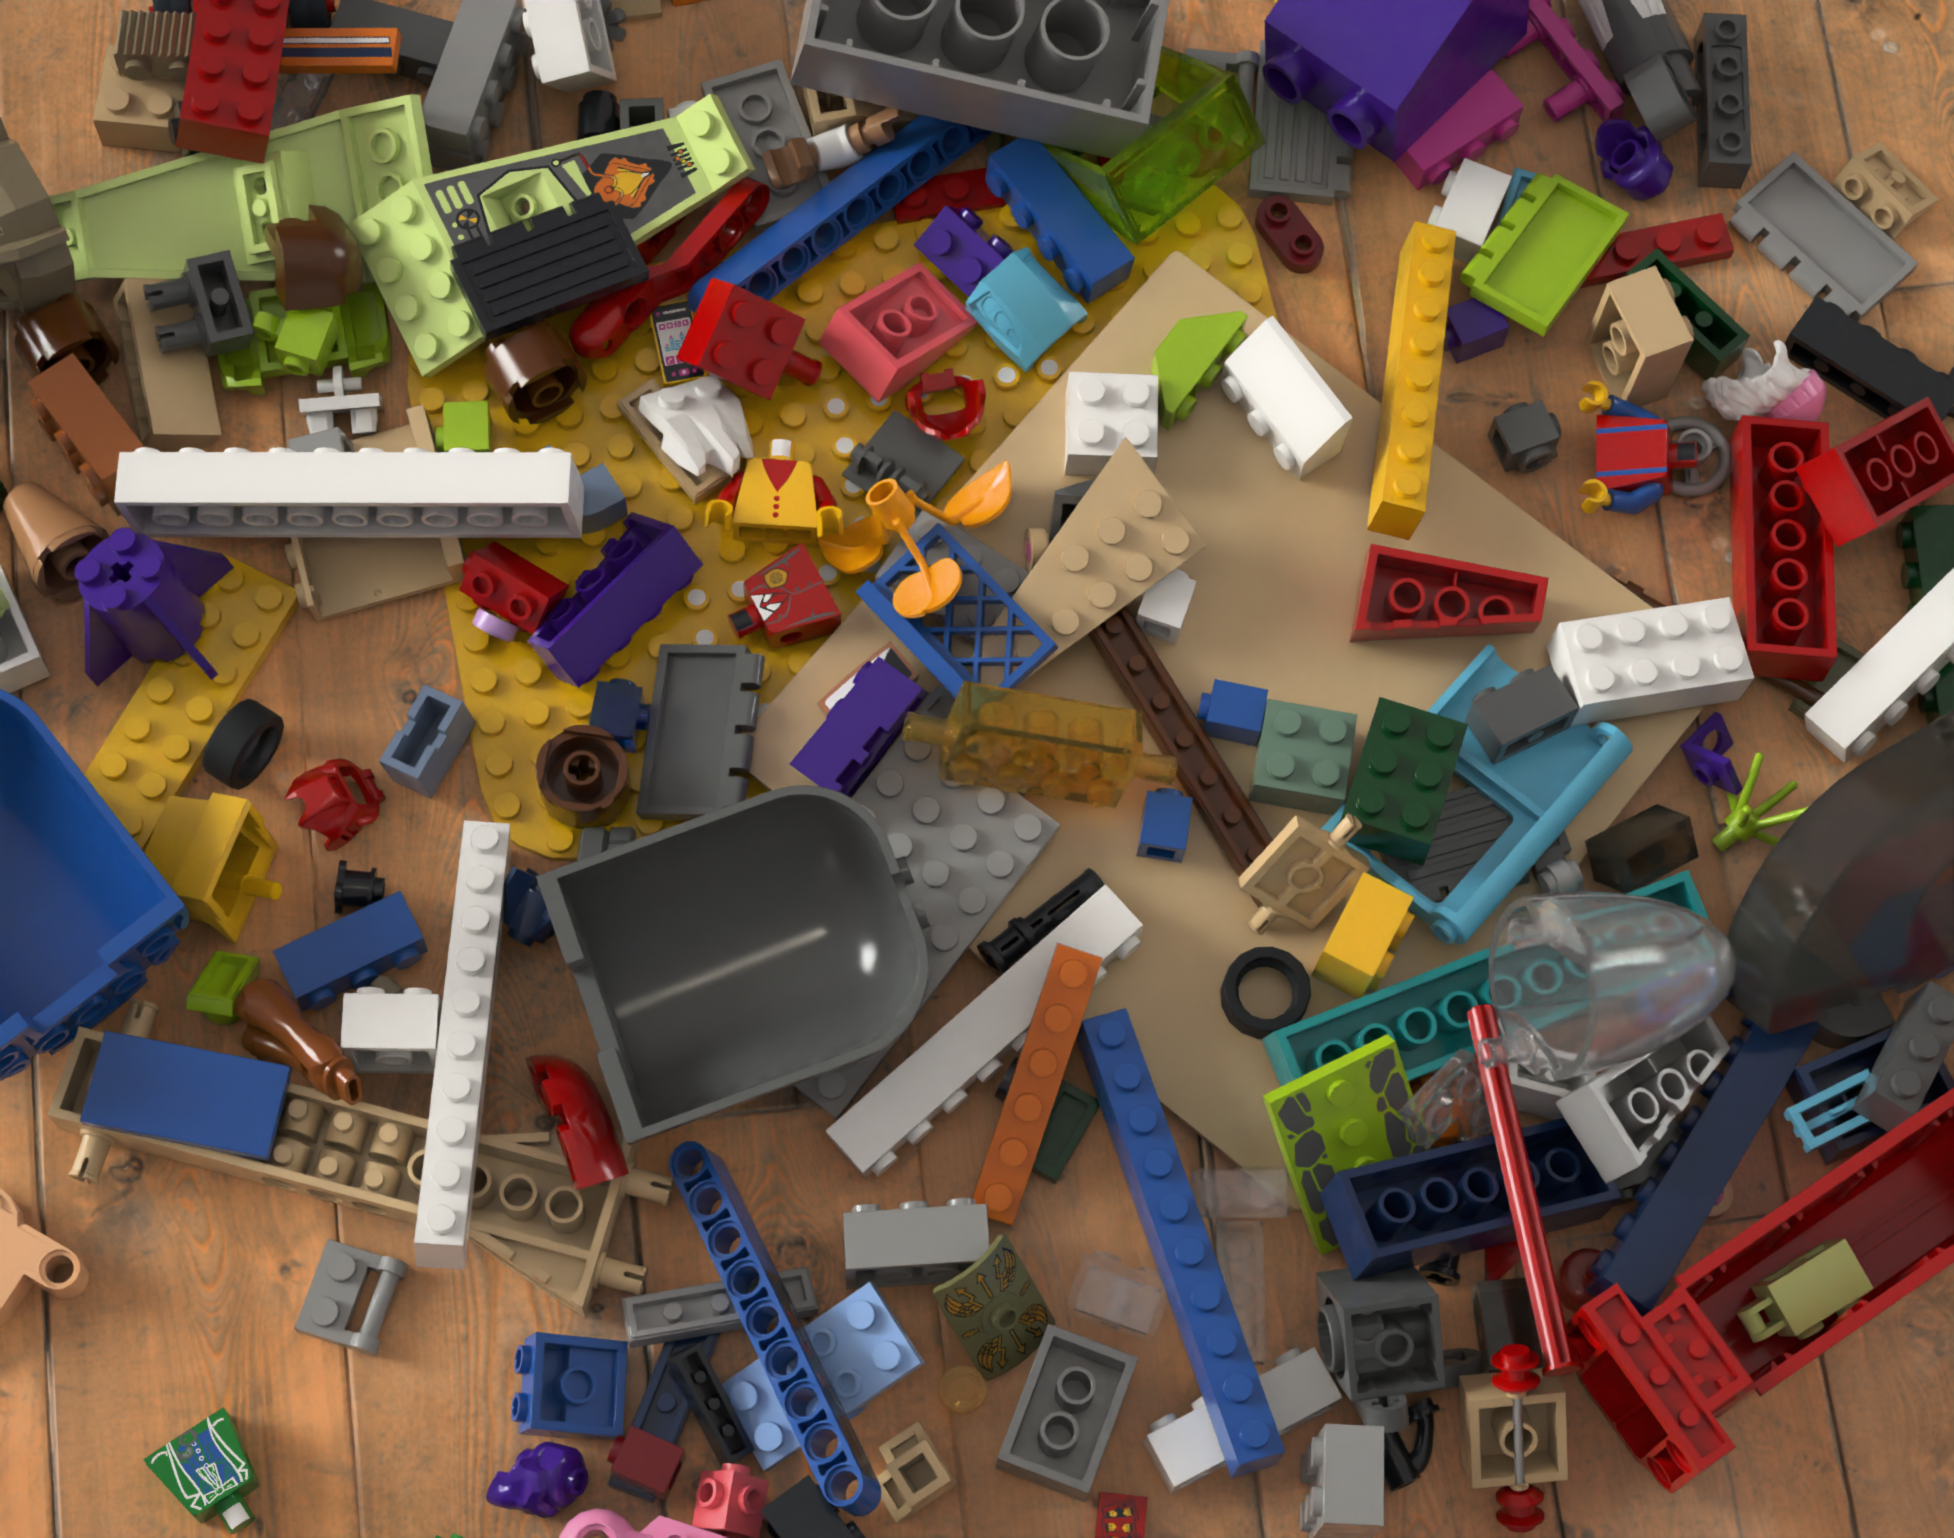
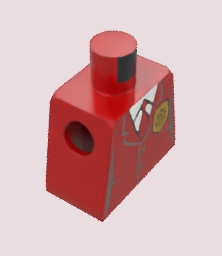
M803 543L797 545L749 577L743 583L744 598L748 606L727 615L730 626L738 640L761 630L770 648L775 650L833 634L841 625V613Z

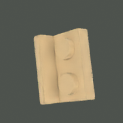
M1881 142L1854 155L1832 183V186L1892 240H1895L1909 223L1931 211L1939 201Z

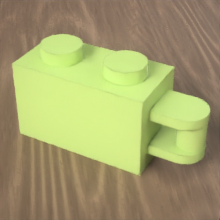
M1827 1239L1752 1285L1751 1288L1757 1299L1745 1305L1736 1313L1753 1343L1762 1341L1776 1332L1779 1336H1797L1799 1340H1803L1824 1328L1822 1320L1835 1312L1838 1316L1842 1315L1847 1309L1859 1302L1861 1296L1874 1288L1846 1239ZM1763 1309L1770 1320L1767 1324L1764 1323L1759 1314V1311Z

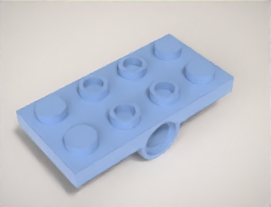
M868 1282L804 1327L849 1421L865 1410L869 1405L868 1402L925 1364L873 1282ZM798 1356L789 1362L787 1374L796 1368ZM759 1359L721 1384L755 1449L752 1453L763 1471L771 1470L801 1449ZM818 1397L813 1398L808 1403L806 1415H810L816 1409Z

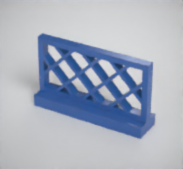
M938 522L916 543L924 559H927V551L942 539L950 548L949 558L957 563V557H959L966 564L958 565L961 568L962 574H975L979 578L978 596H955L946 605L945 627H925L922 624L923 617L904 618L897 613L893 606L892 599L894 593L889 587L902 575H912L921 572L919 565L912 566L916 563V560L910 550L873 584L867 580L855 592L983 727L996 715L992 710L1059 647ZM988 587L996 596H986V588ZM985 604H1004L1008 608L1007 626L984 627ZM954 605H977L976 627H953ZM1016 617H1017L1025 626H1015ZM975 635L974 658H955L951 654L952 636ZM983 635H1007L1005 657L982 658ZM1015 635H1034L1042 643L1030 657H1013ZM935 636H944L943 645ZM963 666H973V676ZM981 666H1005L1004 681L989 694L980 685ZM1013 666H1019V667L1012 673V671H1013Z

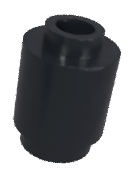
M592 90L585 93L583 101L578 105L577 140L620 130V105L617 103L616 96L604 90Z

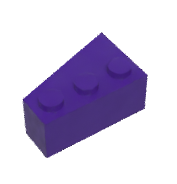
M879 656L873 663L867 661L861 667L853 680L855 684L844 698L839 699L834 704L823 724L789 763L818 786L837 791L850 798L853 797L913 716L915 710L929 694Z

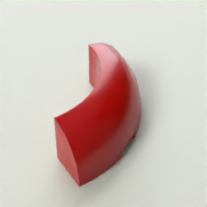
M557 1054L526 1057L538 1103L544 1107L548 1117L559 1116L562 1124L556 1126V1134L574 1190L628 1175L629 1170L618 1136L591 1076L572 1059Z

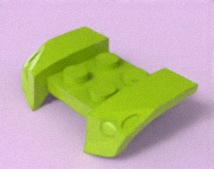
M376 282L363 284V292L356 291L345 296L344 305L318 308L334 313L340 330L326 368L349 365L352 377L363 378L368 375L370 370L377 366L383 367L391 361V333L386 302ZM275 288L250 291L249 298L244 299L252 325L258 311L268 312L282 320H285L288 311H285ZM253 328L254 335L250 348L217 355L218 368L223 389L231 391L240 389L246 390L253 395H266L264 378L292 373L286 371L280 364L274 349L276 342H268L257 338V330Z

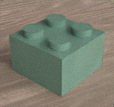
M1267 699L1261 732L1257 741L1248 801L1333 816L1343 805L1346 797L1358 714Z

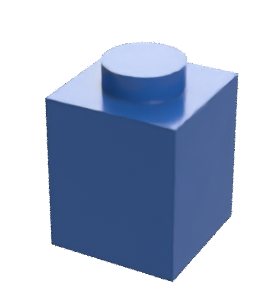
M1215 679L1211 693L1202 692L1197 719L1205 720L1204 730L1208 737L1256 746L1261 732L1268 690Z
M1158 788L1156 792L1147 791L1143 805L1136 856L1182 863L1186 850L1193 798L1185 797L1181 791L1172 788Z

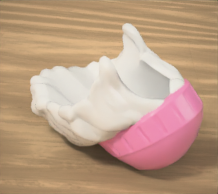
M1775 340L1773 344L1776 353L1773 365L1770 363L1764 364L1757 350L1745 348L1742 353L1743 367L1737 379H1730L1727 376L1710 377L1702 383L1701 390L1706 393L1705 397L1711 402V406L1716 408L1725 420L1739 421L1742 415L1816 422L1824 408L1827 394L1826 385L1815 370L1808 368L1798 369L1792 365L1788 359L1786 345L1780 340Z

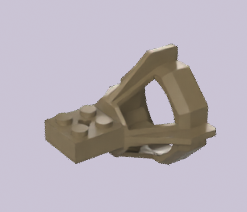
M0 117V293L2 295L0 296V310H20L23 313H35L41 308L55 303L64 294H76L74 262L66 243L70 239L66 228L60 226L46 190L19 144L8 138Z

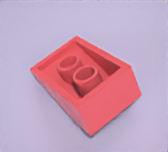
M919 262L837 308L818 343L879 403L907 386L972 331L978 322L965 309L966 307Z

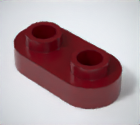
M1280 195L1264 199L1258 206L1255 218V226L1259 234L1288 270L1299 274L1315 270L1319 266L1324 252L1322 238L1291 199ZM1273 211L1282 212L1285 216L1282 218H1276L1271 213ZM1296 244H1307L1309 249L1300 250L1296 247Z

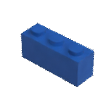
M398 891L274 950L273 953L303 1012L309 1008L311 1010L325 1008L337 999L336 995L351 988L357 990L361 987H369L375 978L396 967L397 970H402L416 964L421 959V955L428 952V949L401 891Z

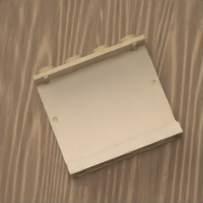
M424 405L406 409L410 423L408 425L351 440L354 452H359L360 449L369 447L378 448L385 452H404L407 448H423L430 452H437L432 424ZM290 537L291 543L285 544L290 567L292 570L298 569L301 582L295 584L298 602L301 609L309 608L316 622L462 582L465 576L462 573V566L466 560V555L461 538Z

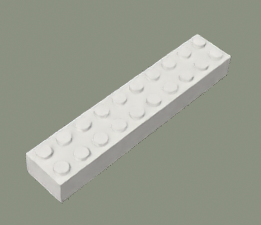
M141 447L135 449L134 452H119L114 503L135 533L144 534L148 537L582 538L584 486L572 453L558 448H543L539 452H520L513 448H498L494 452H475L468 448H453L449 452H430L423 448H407L404 452H385L378 448L369 447L362 448L359 452H340L333 448L323 447L315 449L314 452H295L288 448L277 447L270 449L269 452H250L243 448L232 447L225 449L224 452H205L199 448L187 447L180 449L179 452H160L154 448Z

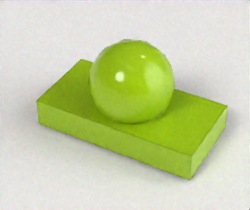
M215 951L187 994L186 1010L202 1012L210 1022L220 1026L231 1025L239 1020L240 1017L235 1013V1002L242 991V987L255 981L260 972V958L257 956Z

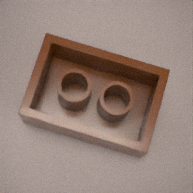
M71 353L28 381V385L35 397L29 401V404L39 417L38 423L52 442L57 440L64 450L62 454L77 475L82 473L89 483L87 487L99 505L103 507L109 503L115 513L120 516L121 512L114 503L119 452H134L135 449L145 446L76 356Z

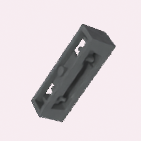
M1704 13L1694 37L1695 77L1704 94L1702 101L1696 104V114L1698 117L1696 120L1698 187L1741 189L1752 165L1746 15Z

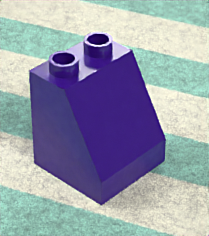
M1278 0L1264 20L1265 65L1262 68V73L1268 86L1282 100L1290 104H1298L1304 99L1326 114L1334 133L1348 146L1355 149H1364L1369 144L1395 162L1527 34L1529 0Z

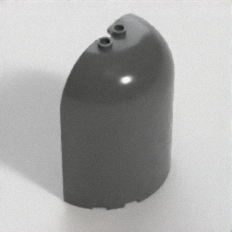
M797 785L771 790L536 876L565 963L574 973L600 1049L597 1057L628 1145L875 1055L890 1046L907 1030L920 1010L925 997L929 977V957L922 929L931 926L921 900L912 903L906 886L914 883L906 858L905 856L895 858L885 832L871 813L852 798L828 788Z

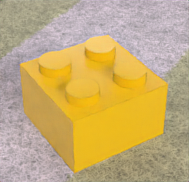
M1363 872L1311 976L1356 999L1363 997L1367 988L1376 992L1395 956L1388 952L1387 949L1396 952L1415 916L1407 911L1414 897Z

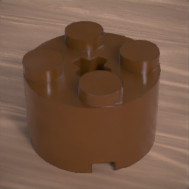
M64 294L55 303L49 304L35 313L24 314L15 322L14 328L17 332L14 341L15 350L32 379L73 353L96 384L100 385L109 376L105 369L113 360L116 365L119 360L118 347L91 304L80 300L77 294Z
M547 320L530 324L525 330L516 333L508 339H498L492 342L485 351L488 360L484 367V376L509 418L515 423L520 424L519 419L526 418L530 424H539L558 416L574 403L571 395L579 387L583 392L587 385V374L562 333L558 329L551 327Z
M573 725L563 729V732L552 740L549 739L539 751L536 760V778L542 802L553 819L576 829L609 826L616 821L629 800L631 779L627 756L620 744L608 731L592 725ZM583 774H591V777H587L585 781H579L582 779Z

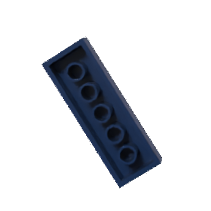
M1565 1118L1522 1128L1545 1233L1600 1220L1621 1199L1622 1196L1615 1180L1605 1184ZM1494 1135L1339 1171L1319 1194L1353 1281L1517 1240Z

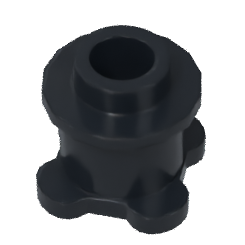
M339 861L334 892L335 914H342L344 906L364 908L384 898L385 878L377 877V868L372 867L371 872L348 870L347 861Z

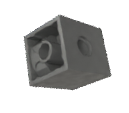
M1414 1266L1353 1281L1349 1268L1316 1273L1319 1306L1317 1329L1323 1361L1328 1371L1334 1376L1351 1402L1446 1387L1438 1294Z

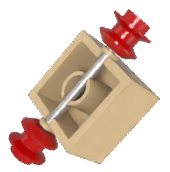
M1509 1344L1503 1346L1500 1351L1491 1357V1364L1501 1371L1459 1376L1461 1458L1472 1489L1504 1486L1495 1494L1496 1501L1504 1506L1497 1511L1496 1519L1500 1524L1506 1526L1508 1530L1524 1533L1533 1530L1545 1518L1543 1510L1537 1507V1505L1543 1502L1544 1493L1539 1488L1531 1485V1483L1568 1480L1566 1392L1558 1376L1543 1377L1541 1372L1543 1368L1534 1369L1540 1364L1538 1354L1530 1351L1529 1347L1525 1345Z

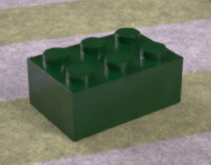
M1379 697L1340 820L1341 822L1345 815L1349 813L1352 814V817L1355 816L1362 824V828L1352 836L1348 843L1423 866L1433 841L1468 724Z

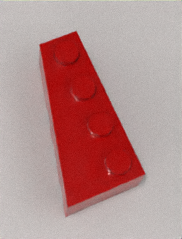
M1370 544L1364 559L1349 642L1533 633L1542 621L1549 578Z

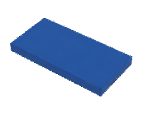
M105 1030L80 1122L85 1126L269 1161L292 1069L286 1065Z

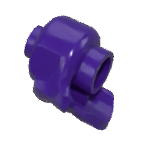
M1622 119L1607 120L1599 126L1596 133L1595 150L1596 154L1602 158L1600 169L1603 178L1614 181L1634 200L1645 201L1663 193L1672 177L1673 165L1663 153L1661 142L1654 138L1648 127L1640 126L1635 129L1630 121Z
M543 1442L534 1449L526 1448L518 1455L515 1464L509 1472L498 1471L487 1490V1502L497 1507L521 1510L525 1514L537 1515L542 1518L553 1517L561 1509L571 1505L578 1496L583 1494L587 1487L588 1471L583 1455L574 1447L555 1442Z

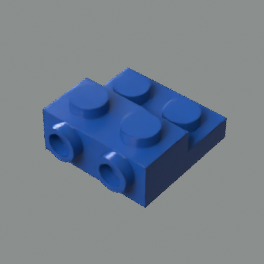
M535 1332L525 1338L524 1345H518L514 1357L515 1373L522 1374L521 1393L516 1392L514 1394L511 1404V1419L513 1422H519V1434L554 1438L580 1436L616 1440L619 1434L623 1436L628 1342Z

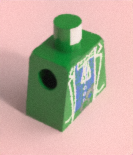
M224 1407L143 1459L153 1473L201 1524L218 1514L228 1532L235 1534L255 1520V1516L243 1497L257 1489L260 1485L236 1424Z

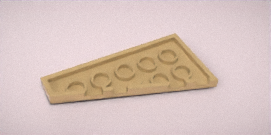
M1127 437L1124 438L1012 597L1059 647L1027 678L1206 547L1201 537ZM1007 607L1004 608L992 626H1007ZM1016 617L1015 626H1025V625ZM985 635L983 638L982 658L1005 657L1007 635ZM1015 635L1013 657H1030L1042 643L1034 635ZM963 666L973 676V666ZM981 666L980 685L989 694L1004 681L1005 666ZM1013 666V671H1012V673H1013L1019 666Z

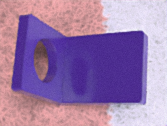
M1714 712L1680 747L1693 776L1702 784L1708 787L1714 785L1734 795H1738L1743 790L1730 759L1722 756L1734 742L1722 715ZM1716 730L1718 738L1713 750L1710 751L1703 748L1706 736L1711 731Z

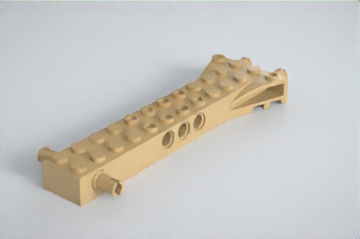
M131 998L120 1033L148 1039L160 1007L146 1000L142 1005L141 999ZM79 1026L47 1114L58 1129L79 1134L83 1137L72 1170L69 1172V1177L83 1183L87 1179L88 1184L98 1185L99 1176L110 1146L120 1145L416 1225L428 1119L361 1101L355 1105H349L343 1099L334 1101L316 1089L289 1082L269 1161L85 1126L80 1122L104 1033ZM616 1131L629 1174L583 1189L574 1190L557 1134L550 1135V1132L485 1135L480 1133L469 1239L584 1319L587 1318L595 1288L598 1289L600 1285L630 1292L636 1296L641 1295L644 1289L642 1283L646 1282L648 1267L609 1258L607 1252L623 1198L626 1199L627 1195L668 1206L671 1198L669 1193L673 1192L675 1181L672 1176L669 1177L635 1168L634 1159L640 1142L628 1145L623 1131Z

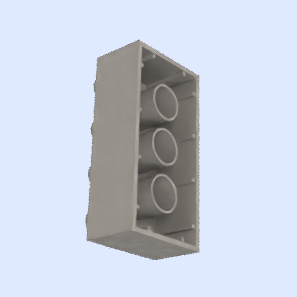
M806 0L790 84L1126 162L1149 124L1169 0Z

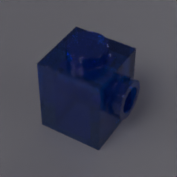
M619 678L611 679L609 682L597 681L589 725L608 731L620 744L624 752L636 753L640 730L647 731L649 727L651 704H646L644 701L643 687H637L632 681Z

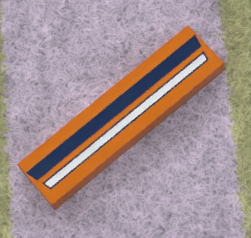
M285 28L279 74L397 73L402 35L398 28Z

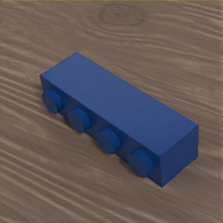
M1019 137L989 156L985 174L988 188L996 197H1002L1011 208L1015 222L1022 229H1028L1036 239L1038 248L1044 258L1048 261L1053 260L1062 271L1063 278L1072 292L1079 293L1089 304L1129 279L1135 257L1041 142Z

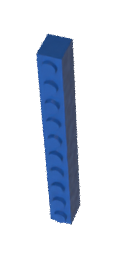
M1124 1008L1082 1020L1076 1040L1231 1479L1275 1466L1284 1454L1285 1449L1127 1009Z

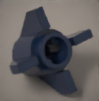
M513 866L504 881L503 922L510 927L507 934L528 947H531L534 941L544 944L548 938L555 935V931L536 878L540 874L529 867L524 871Z

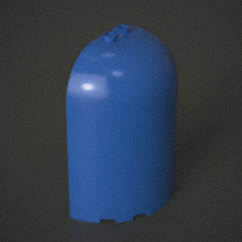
M0 689L1 1081L26 1070L31 1064V1056L49 1052L52 1056L74 1042L79 1026L87 1029L94 1028L129 1000L149 981L145 977L146 970L151 965L157 966L166 962L180 943L175 933L177 929L182 930L188 927L190 917L186 906L40 717L25 702Z

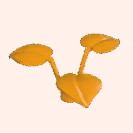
M1005 460L965 486L949 500L944 512L918 498L913 490H909L905 494L896 480L891 478L881 480L873 485L866 495V502L873 510V515L844 528V535H839L838 531L830 535L818 537L821 551L829 564L843 574H856L877 563L882 557L883 545L891 542L893 531L899 532L919 565L921 572L910 575L899 584L893 594V606L897 613L904 618H920L927 613L935 612L947 605L958 593L962 584V571L951 558L941 559L928 567L926 560L907 531L916 519L914 514L915 506L950 526H956L960 522L967 529L983 526L997 518L1010 502L1012 496L1011 465Z

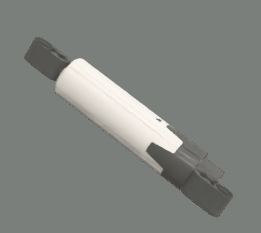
M1578 0L1623 94L1632 95L1654 138L1661 142L1695 122L1698 117L1693 106L1702 101L1704 94L1690 67L1694 54L1668 1Z

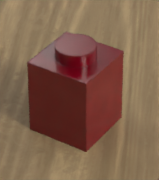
M631 1425L626 1437L620 1434L617 1436L607 1461L613 1464L611 1473L614 1479L666 1502L686 1459L685 1449Z

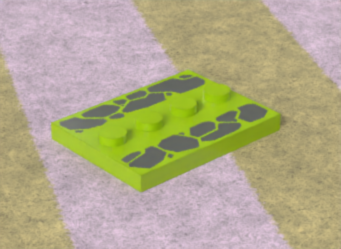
M1388 1034L1263 1095L1314 1248L1321 1255L1340 1247L1319 1196L1337 1172L1430 1150L1396 1041Z

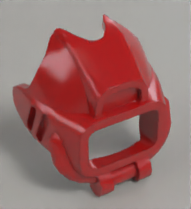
M953 368L944 369L942 373L930 375L928 372L921 373V382L909 389L905 396L906 409L910 412L916 425L937 441L969 436L970 432L979 424L984 412L986 391L983 379L971 381L962 376H955ZM953 389H960L963 394L965 408L939 415H928L924 412L922 395Z
M338 758L327 760L324 765L315 767L296 777L284 799H303L305 801L306 807L299 819L298 826L304 829L315 830L327 836L328 840L324 843L326 851H334L351 841L365 825L376 821L380 812L379 804L384 802L386 797L382 790H378L373 780L375 776L371 769L362 770L353 762ZM352 776L360 787L366 804H359L355 801L343 777Z

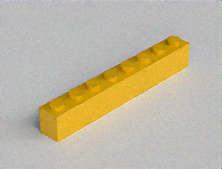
M1418 221L1414 222L1399 254L1367 530L1405 540L1411 539L1426 512L1456 231Z

